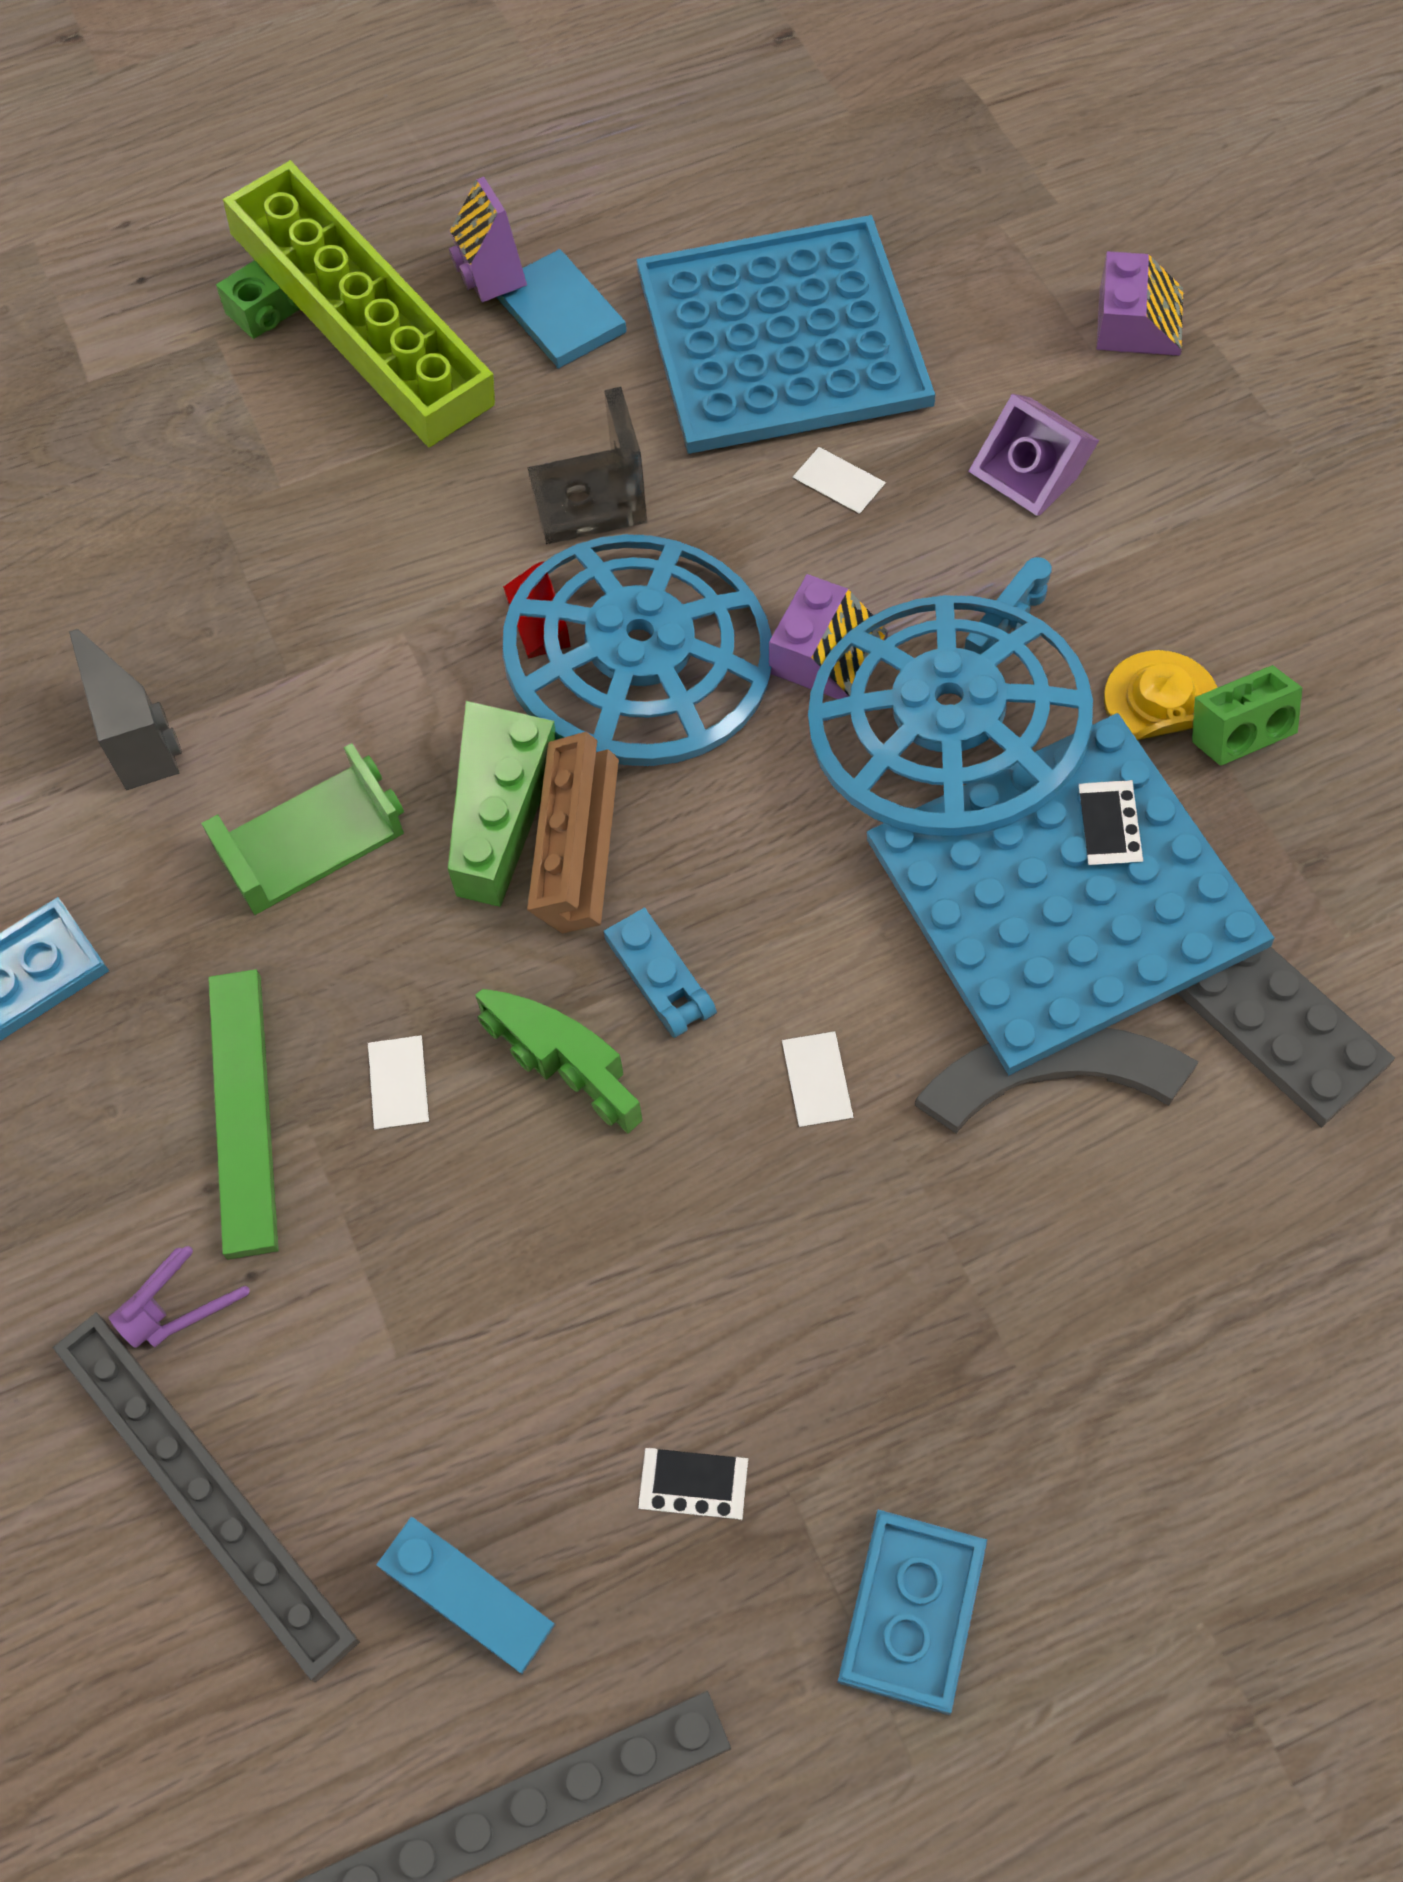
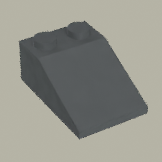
M79 629L69 631L98 742L125 789H133L180 774L175 755L182 754V750L173 727L169 728L161 703L152 704L144 687Z

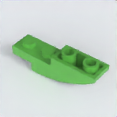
M482 989L475 995L481 1012L477 1016L480 1024L493 1038L497 1039L502 1035L513 1046L510 1049L512 1056L526 1071L530 1072L535 1068L547 1080L558 1070L562 1079L575 1092L583 1089L594 1100L591 1103L592 1107L601 1119L610 1126L617 1122L627 1133H630L643 1121L640 1102L618 1081L624 1075L620 1054L603 1039L572 1018L531 999L488 989Z

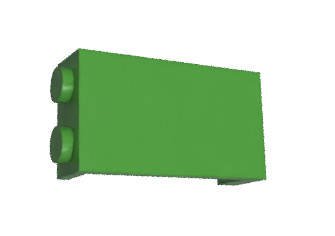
M352 743L344 747L351 766L350 768L229 832L218 814L201 823L214 849L254 916L404 834L398 816L404 813L401 803L391 788L386 791L382 790L378 784L382 777L374 761L369 755L361 758Z

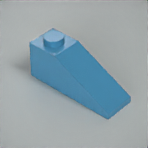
M412 1516L377 1563V1566L390 1578L521 1674L526 1670L555 1626V1623Z

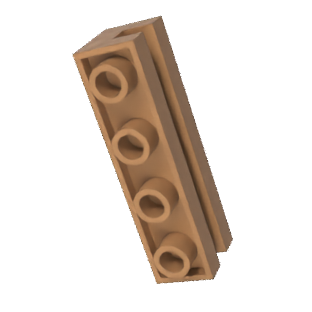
M586 731L548 742L527 911L562 934L599 926L602 920L619 759L609 749L596 752L597 740Z

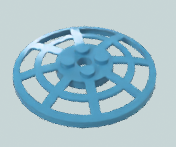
M625 534L600 537L576 544L555 554L532 572L518 589L508 609L503 627V661L507 680L516 700L528 715L554 721L556 740L585 732L559 717L536 694L537 691L559 678L577 697L596 708L602 709L594 734L589 733L597 740L596 752L609 749L619 759L618 764L657 766L678 763L703 755L728 741L746 725L757 711L768 687L771 666H769V641L772 635L767 616L755 594L723 562L700 549L676 540L650 535ZM621 548L662 551L658 560L630 557L613 559L603 562L595 552ZM679 557L697 562L716 573L737 592L717 595L698 576L676 566ZM576 558L585 567V570L579 572L565 583L555 595L553 601L527 599L529 593L547 572L549 575L558 567ZM627 569L653 571L647 586L633 585L622 587L612 572ZM671 576L690 585L703 596V599L682 604L674 596L665 592ZM595 579L605 593L595 602L592 608L567 603L579 588ZM750 608L760 634V659L758 667L733 654L734 629L728 613L729 610ZM715 614L721 634L720 648L694 638L693 620ZM519 616L546 618L544 623V644L549 663L525 676L520 665L516 646ZM559 620L584 624L585 644L563 654L558 639ZM640 629L648 632L651 638L646 641H638L630 638L628 633L632 630ZM693 656L713 664V668L705 678L686 691L678 673L686 666L690 657ZM592 661L598 670L612 679L607 694L588 685L573 670ZM727 671L752 683L748 693L732 712L717 724L705 729L694 705L701 702L716 689L724 679ZM659 683L662 684L669 697L664 700L648 702L625 700L630 685L650 686ZM677 713L688 736L676 741L654 744L624 743L612 740L620 715L650 718Z
M942 595L915 599L892 606L867 618L849 631L830 651L818 670L810 692L808 719L811 743L819 766L832 786L851 805L873 819L901 830L925 835L959 836L983 833L1010 825L1036 812L1057 796L1074 776L1086 754L1092 732L1093 698L1089 679L1078 656L1065 639L1044 621L1020 608L997 600L975 596ZM954 609L995 614L1018 622L1023 626L1008 634L999 628L985 623L955 619ZM936 611V620L907 627L891 635L886 640L869 634L873 630L896 619L920 612ZM956 631L979 634L997 642L980 655L970 650L956 648ZM937 632V649L925 652L913 658L897 648V646L912 638ZM1041 636L1057 649L1068 663L1075 677L1077 690L1049 686L1040 662L1025 645ZM852 646L869 653L856 672L850 696L823 703L824 689L829 674L837 661ZM1014 653L1028 669L1034 685L1005 683L1001 672L996 666ZM881 660L900 671L893 684V689L865 693L869 677ZM949 693L956 694L962 699L955 705H942L937 701L940 696ZM1007 702L1035 703L1032 719L1020 738L1002 723L1006 714ZM1050 705L1078 708V721L1073 739L1062 759L1051 769L1032 750L1045 729ZM892 708L893 716L899 729L883 744L870 728L865 715L866 711ZM851 714L852 724L857 737L872 756L855 778L842 767L832 752L824 732L823 721ZM989 738L1004 750L1003 753L986 762L962 767V751L974 748ZM913 742L923 748L942 752L943 768L919 765L903 759L900 755ZM1016 763L1037 782L1026 792L1006 802L979 810L964 811L963 784L991 778L1011 768ZM887 769L913 781L932 785H944L945 812H928L904 807L879 797L871 792L870 789Z

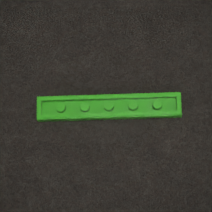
M257 969L210 976L209 996L223 1255L229 1260L279 1251L261 976Z

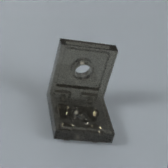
M622 387L604 390L611 450L527 467L546 545L647 523L641 452ZM577 492H584L589 495L583 501L568 499L570 495Z

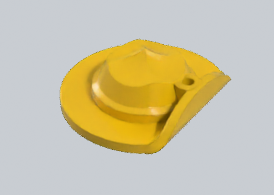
M1163 650L1145 651L1126 658L1111 672L1105 686L1104 707L1108 717L1119 713L1135 738L1141 740L1193 729L1195 697L1218 687L1209 672L1187 656Z

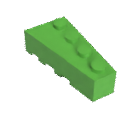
M466 701L448 861V872L457 897L501 907L541 802L548 742L556 740L554 721Z

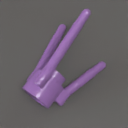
M185 1246L183 1249L176 1248L141 1288L109 1316V1320L122 1337L134 1348L139 1347L145 1340L155 1348L169 1335L249 1295L250 1289L247 1286L240 1287L162 1326L160 1321L167 1315L153 1296L193 1253L190 1246Z

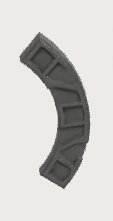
M1105 1028L1008 1075L992 1047L987 1043L967 1053L935 1077L916 1098L915 1106L957 1134L972 1116L990 1102L1004 1095L1005 1091L1030 1081L1036 1083L1051 1079L1075 1078V1075L1104 1077L1109 1082L1134 1088L1169 1106L1195 1070L1198 1061L1173 1047L1149 1037L1124 1030Z

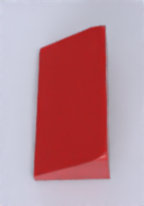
M544 561L534 564L503 586L509 606L520 586ZM548 572L529 593L527 599L553 601L556 594ZM519 616L517 629L528 659L547 654L544 644V623L546 618ZM559 620L558 639L561 650L571 647L566 621Z

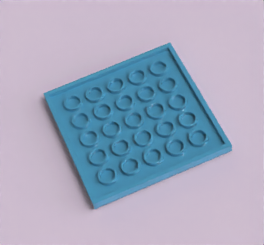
M872 215L636 259L638 275L688 454L908 412L935 405V392Z
M1119 713L1092 725L1086 754L1074 776L1057 796L1036 812L1010 825L983 833L959 836L925 835L901 830L885 823L867 831L869 845L1008 1075L1030 1066L1271 947L1274 941V936ZM1074 734L1035 753L1053 769L1062 759ZM1016 763L1011 768L991 778L964 785V811L979 810L1006 802L1026 792L1037 782ZM1132 780L1143 862L1088 865L1079 784ZM944 795L915 809L928 812H945Z

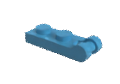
M1041 557L1029 559L998 597L997 601L1020 608L1029 613L1030 606L1039 605L1046 598L1047 583L1052 571L1051 564ZM986 613L979 621L1007 633L1012 628L1016 630L1022 626L1018 622L990 613ZM970 633L966 638L964 649L981 655L997 641L979 634Z
M645 907L604 930L606 942L673 1038L685 1033L688 1030L687 1025L699 1018L705 1021L717 1014L716 1007L708 993L697 983ZM683 996L688 1001L678 1008L671 1004Z

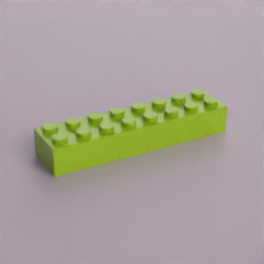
M291 160L223 199L230 234L428 448L495 406L493 373Z

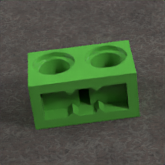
M255 260L216 284L225 313L252 339L266 331L272 330L278 323L301 310Z
M1271 665L1195 697L1192 743L1222 766L1298 733L1303 688L1274 665Z

